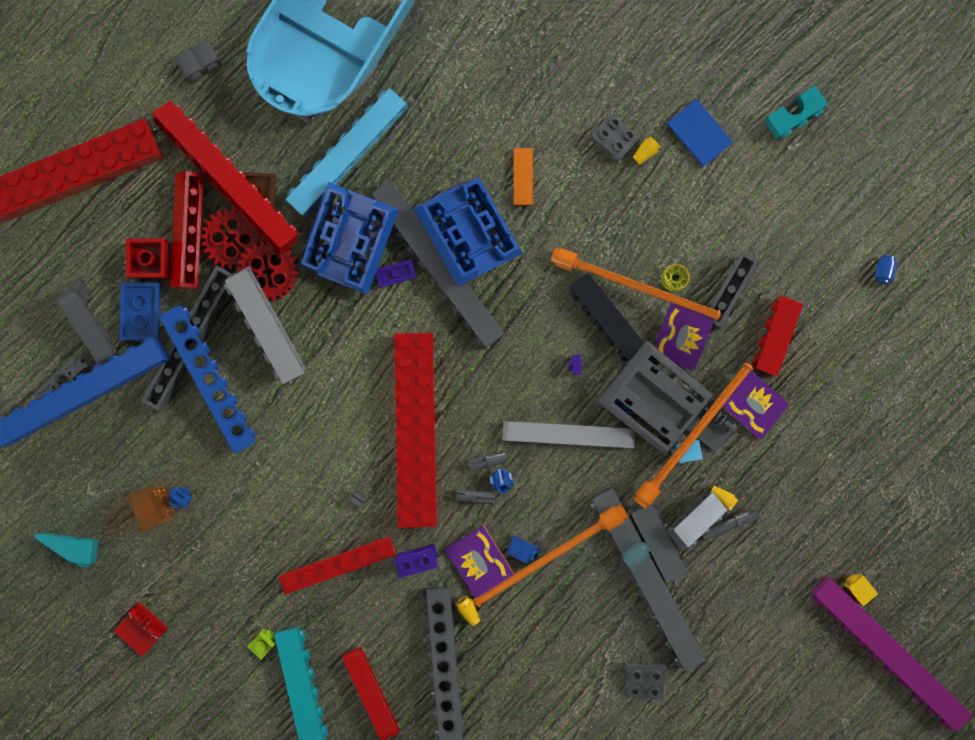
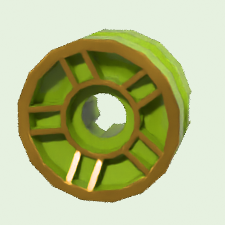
M681 264L668 266L661 275L663 287L671 292L684 289L690 281L689 271ZM673 275L679 276L677 281H673Z

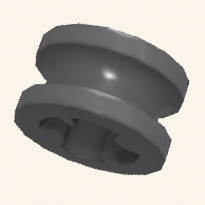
M353 491V496H349L348 500L357 507L362 508V504L366 503L367 500L358 492Z

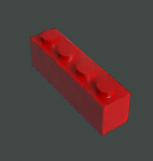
M783 296L773 300L770 308L772 310L771 317L766 319L764 328H766L764 336L761 335L758 341L759 351L754 354L751 361L753 370L772 377L778 376L803 303Z

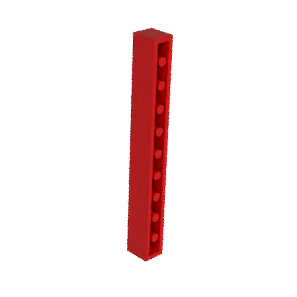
M170 100L152 112L153 121L279 256L297 243L298 232L296 228L285 221L281 212H276L272 208L271 202L259 194L257 187L247 181L243 172L237 171L234 168L233 162L221 154L219 147L209 141L205 132H200L196 128L195 122L184 115L179 105H175Z

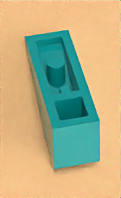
M44 532L35 534V538L69 562L77 563L79 567H89L90 564L96 563L98 539Z

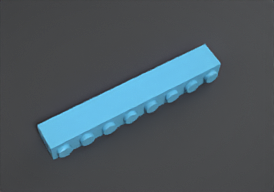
M392 89L384 90L378 96V101L374 105L368 106L364 112L365 115L361 119L358 118L352 124L353 128L348 133L345 132L339 138L340 142L335 147L331 146L327 150V156L322 161L318 160L314 164L312 172L309 175L305 174L301 178L296 189L292 188L287 193L285 200L304 218L321 202L328 182L337 185L408 109L407 103Z

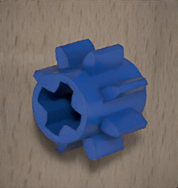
M505 469L496 470L493 476L490 477L492 490L496 489L498 493H506L511 489L510 486L514 485L512 473H507Z
M184 486L180 489L175 487L168 496V499L171 501L169 505L176 510L179 507L184 510L192 500V497L189 496L191 491Z

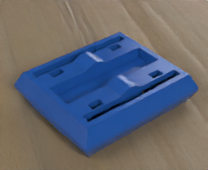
M479 176L413 208L458 287L523 254ZM471 201L474 207H472V205H469L468 202ZM480 204L485 211L480 212L478 208ZM437 217L441 222L439 225L435 221V218ZM493 228H495V230L498 233L495 236L492 233ZM504 246H505V248H506V250H507V252H505V253H504L503 250H502V248H503ZM459 259H462L464 262L463 266L460 265Z
M328 182L298 267L368 295L399 209ZM336 194L341 195L339 201L335 203L337 207L332 212L334 215L332 221H327ZM340 206L343 207L342 213H338ZM378 219L380 220V222L378 224V227L376 228L374 227V223ZM320 238L324 239L323 246L319 248L320 255L316 256L317 263H314L312 261L320 242L319 240ZM324 250L327 251L325 258L322 257ZM364 265L361 273L358 272V267Z

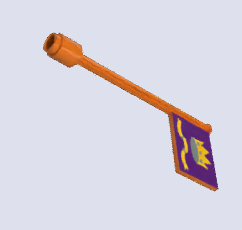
M555 248L550 261L554 263V266L570 272L578 268L670 302L654 347L675 364L695 371L713 322L718 320L721 315L719 309L718 311L588 264L580 261L577 253L563 248Z
M743 363L744 366L655 478L650 481L645 480L636 491V496L633 498L634 501L645 509L648 505L651 506L661 493L659 490L660 484L721 407L759 440L764 437L789 404L753 372L751 364Z
M621 504L612 506L599 514L600 519L598 523L516 574L510 568L484 525L452 544L445 551L473 594L474 604L477 607H481V604L598 531L602 529L611 531L625 522L628 515Z

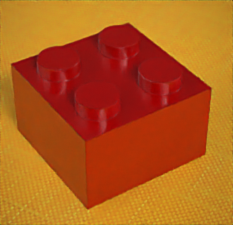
M165 238L126 239V277L132 280L170 279L171 242Z

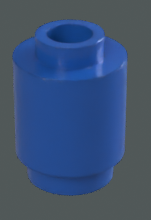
M882 255L878 260L874 278L878 280L879 284L889 285V282H894L898 264L896 262L897 258Z

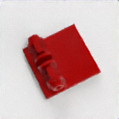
M139 602L135 608L128 612L127 617L114 632L143 657L168 627Z

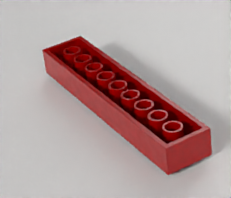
M145 118L1 175L0 224L164 159L151 123Z
M394 333L398 528L437 527L434 334Z

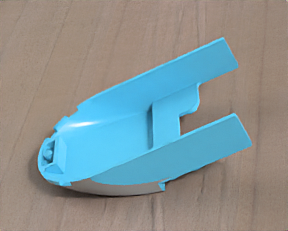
M272 0L248 42L247 70L254 88L267 103L280 111L293 115H317L336 108L350 99L377 68V63L415 0H403L387 27L370 17H363L358 21L354 29L322 12L327 0Z

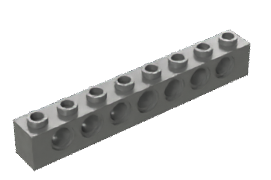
M450 586L429 587L426 589V593H423L424 605H428V612H425V623L429 624L430 632H426L427 644L431 643L428 659L429 663H433V670L430 671L431 683L434 682L435 690H432V702H436L437 708L433 710L434 722L438 721V729H435L436 740H464ZM435 603L443 605L441 612L434 611L433 605ZM441 622L445 625V629L437 631L434 625ZM444 642L447 648L440 651L437 649L436 644ZM444 661L449 667L446 670H441L438 667V663ZM442 681H447L450 687L442 689L439 684ZM443 701H449L451 702L452 706L448 709H445L442 707L441 703ZM450 720L454 725L451 728H446L443 722Z

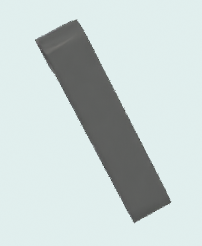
M80 278L62 288L58 302L97 364L105 365L109 362L108 359L120 354L86 303L89 290L85 282Z

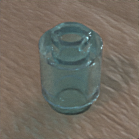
M637 541L624 552L621 558L630 569L633 567L637 568L650 557L649 552L651 550L645 542L640 543Z

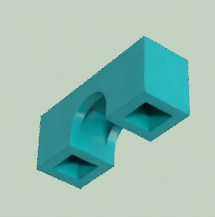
M816 85L795 100L800 110L798 115L788 113L783 106L764 120V123L776 140L781 136L785 139L793 133V128L798 126L800 129L809 122L807 119L812 116L816 118L825 112L823 109L828 103Z

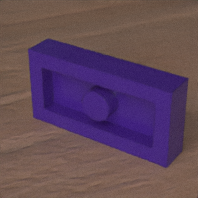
M411 259L377 268L376 271L379 288L417 278Z

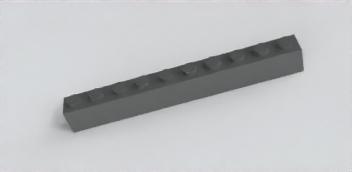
M388 181L373 192L374 200L399 209L394 222L397 230L394 232L400 240L405 239L408 243L406 248L411 255L416 254L420 259L417 263L423 271L426 269L429 271L431 282L435 286L438 284L441 287L442 291L440 293L446 301L450 299L454 306L451 308L457 316L462 315L465 319L463 324L469 332L473 330L477 335L474 339L480 347L484 345L488 348L504 336L503 330L469 285L465 283L459 287L457 286L423 224L391 181Z
M610 487L592 497L593 503L590 505L595 514H601L614 505L618 506L621 502L614 489ZM628 517L624 523L609 531L611 534L609 540L614 548L618 547L620 551L618 557L623 565L627 564L630 570L627 573L631 581L637 582L639 588L636 590L641 599H646L648 605L645 607L650 616L654 615L658 622L655 625L660 634L664 632L667 638L664 640L669 651L673 650L676 654L674 660L679 668L683 667L685 671H688L703 663L706 659Z

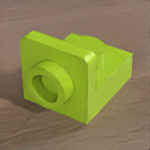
M264 628L247 647L262 660L276 644L274 633Z

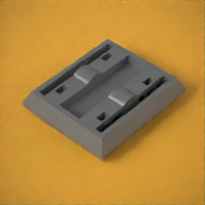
M646 340L598 402L666 456L714 395ZM650 356L655 358L657 362L672 372L671 375L667 376L650 362L648 358ZM675 376L697 393L698 397L694 398L673 380ZM616 398L638 415L635 420L613 403ZM643 419L664 435L665 438L662 441L659 440L638 422Z

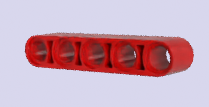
M358 647L343 654L342 657L380 740H387L399 734V726L363 649Z

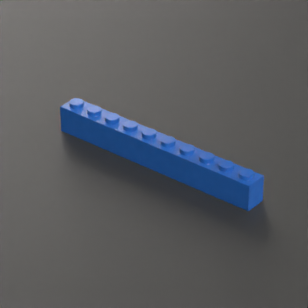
M147 338L141 342L142 345L126 349L125 354L111 357L105 365L99 364L93 367L92 372L88 374L82 373L76 376L75 381L61 384L59 386L60 389L46 392L40 400L34 399L28 402L27 407L13 410L11 412L12 415L8 417H0V447L13 445L170 361L171 359L161 339Z

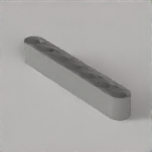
M503 421L502 440L635 448V431L629 428Z

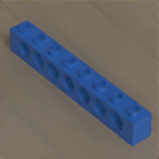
M180 304L159 315L233 453L235 454L254 444L253 438L256 435L251 426L247 428L244 422L247 420L242 410L238 411L235 404L238 401L233 393H228L226 387L229 385L225 377H220L216 370L220 368L215 359L210 360L207 354L210 350L206 342L201 343L198 338L201 333L196 324L191 325L189 321L191 315L187 307L182 308ZM177 322H185L187 329L184 332H178L175 328ZM186 340H195L196 347L194 349H187L185 347ZM198 356H202L206 360V363L201 367L196 366L194 363L195 358ZM209 373L215 376L214 382L210 384L203 380L204 376ZM222 391L224 393L223 399L215 400L213 398L214 392ZM225 408H231L233 414L230 417H224L222 411ZM234 425L242 426V431L239 434H234L231 431Z

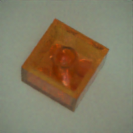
M160 484L146 487L127 496L142 532L174 520V510L172 506L168 505L166 491L163 487H160Z

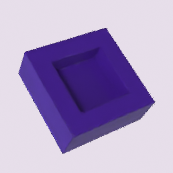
M572 355V359H568L569 371H572V375L581 374V355Z

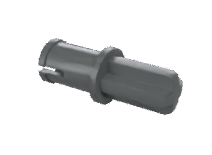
M504 451L491 455L485 454L483 457L468 460L470 471L486 467L490 469L491 466L507 463Z
M457 489L456 501L473 502V504H493L495 493L477 491V489H474V491Z

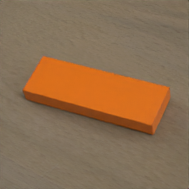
M514 148V206H533V148Z

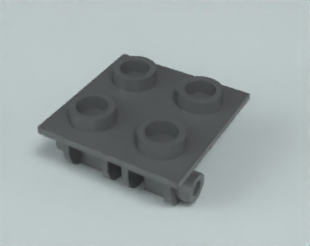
M612 113L590 135L593 143H596L599 147L602 146L601 150L605 148V153L610 152L609 155L614 161L617 160L618 162L622 160L624 155L640 139L637 134Z
M712 400L707 403L687 428L689 432L693 430L714 402ZM721 408L698 436V439L717 452L730 434L737 430V425L740 422Z
M632 661L626 663L625 669L627 672L624 697L663 699L667 667L661 665V663L651 665L649 662H647V665H644V662H641V665L639 663H632Z

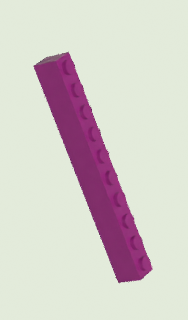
M825 576L810 592L814 596L812 600L819 607L822 608L824 606L828 610L827 615L834 621L838 619L842 623L841 628L849 635L852 633L856 637L855 641L863 649L867 647L871 651L869 655L877 662L880 660L884 664L883 668L891 676L895 674L899 678L897 682L902 687L912 690L913 693L911 695L919 703L923 701L927 705L925 709L934 717L936 715L941 718L940 723L947 730L953 729L958 732L973 717V714L831 578Z

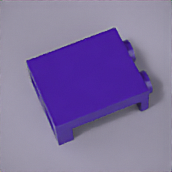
M435 544L398 553V558H395L399 578L436 569L440 563Z

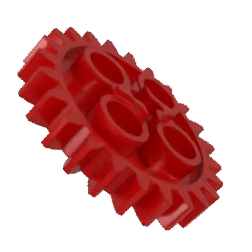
M234 207L231 212L224 208V214L217 210V217L212 214L210 215L212 222L205 221L209 225L208 228L202 227L206 234L200 235V237L205 238L206 241L201 243V245L207 246L204 253H211L208 259L216 258L215 265L222 262L221 268H224L226 264L229 265V269H232L234 264L238 268L240 267L238 260H244L241 253L248 254L246 247L252 250L254 249L253 243L259 246L260 240L263 242L264 240L259 238L260 234L239 212L236 213ZM230 220L238 222L236 230L229 229L228 223ZM221 225H223L231 235L236 234L237 237L235 238V240L244 248V252H242L234 242H228L230 238L220 228ZM217 232H221L224 236L223 241L220 243L214 240V235ZM244 234H248L251 237V242L248 245H244L241 242V237ZM229 247L236 248L237 254L235 257L231 258L227 255Z
M260 240V246L253 243L254 249L251 250L249 247H246L248 254L241 253L244 260H238V263L242 267H238L236 270L240 271L249 266L256 279L263 277L266 280V284L261 288L267 299L272 297V300L275 302L277 295L281 299H283V292L289 295L288 287L295 288L291 283L298 282L294 275L299 274L298 271L294 270L299 264L292 262L296 257H289L292 251L288 250L281 254L280 263L273 265L270 263V257L277 254V252L268 243L264 245L263 241ZM263 254L267 256L269 268L273 269L270 273L273 283L272 288L269 287L267 274L262 272L265 270ZM254 258L262 261V265L258 269L251 266V260ZM281 273L285 276V280L283 283H276L274 276Z

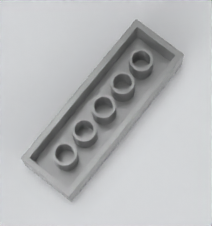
M248 266L228 276L225 279L226 284L224 287L229 295L232 294L234 296L236 309L239 313L243 312L245 316L244 323L249 330H253L255 334L253 338L258 347L262 346L266 362L268 364L271 363L274 367L273 374L277 381L281 380L284 384L302 375L305 365L251 268Z

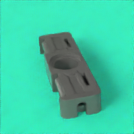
M75 356L35 393L36 398L41 399L46 392L60 389L59 378L62 375L67 377L68 382H73L76 380V376L84 373L87 369H91V365L82 356Z

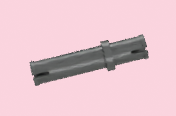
M754 508L740 514L735 513L733 517L710 526L711 530L702 538L704 541H707L737 527L742 528L744 524L757 520V513Z

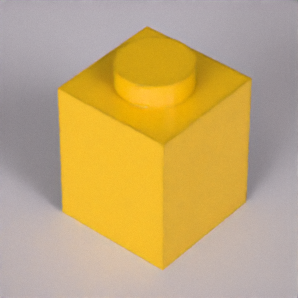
M861 574L849 576L843 585L853 599L862 606L878 595L867 579Z

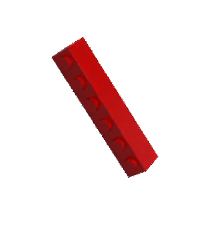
M184 171L175 174L169 288L186 290L198 288L203 174Z
M391 535L282 573L278 577L284 595L393 557L397 552Z

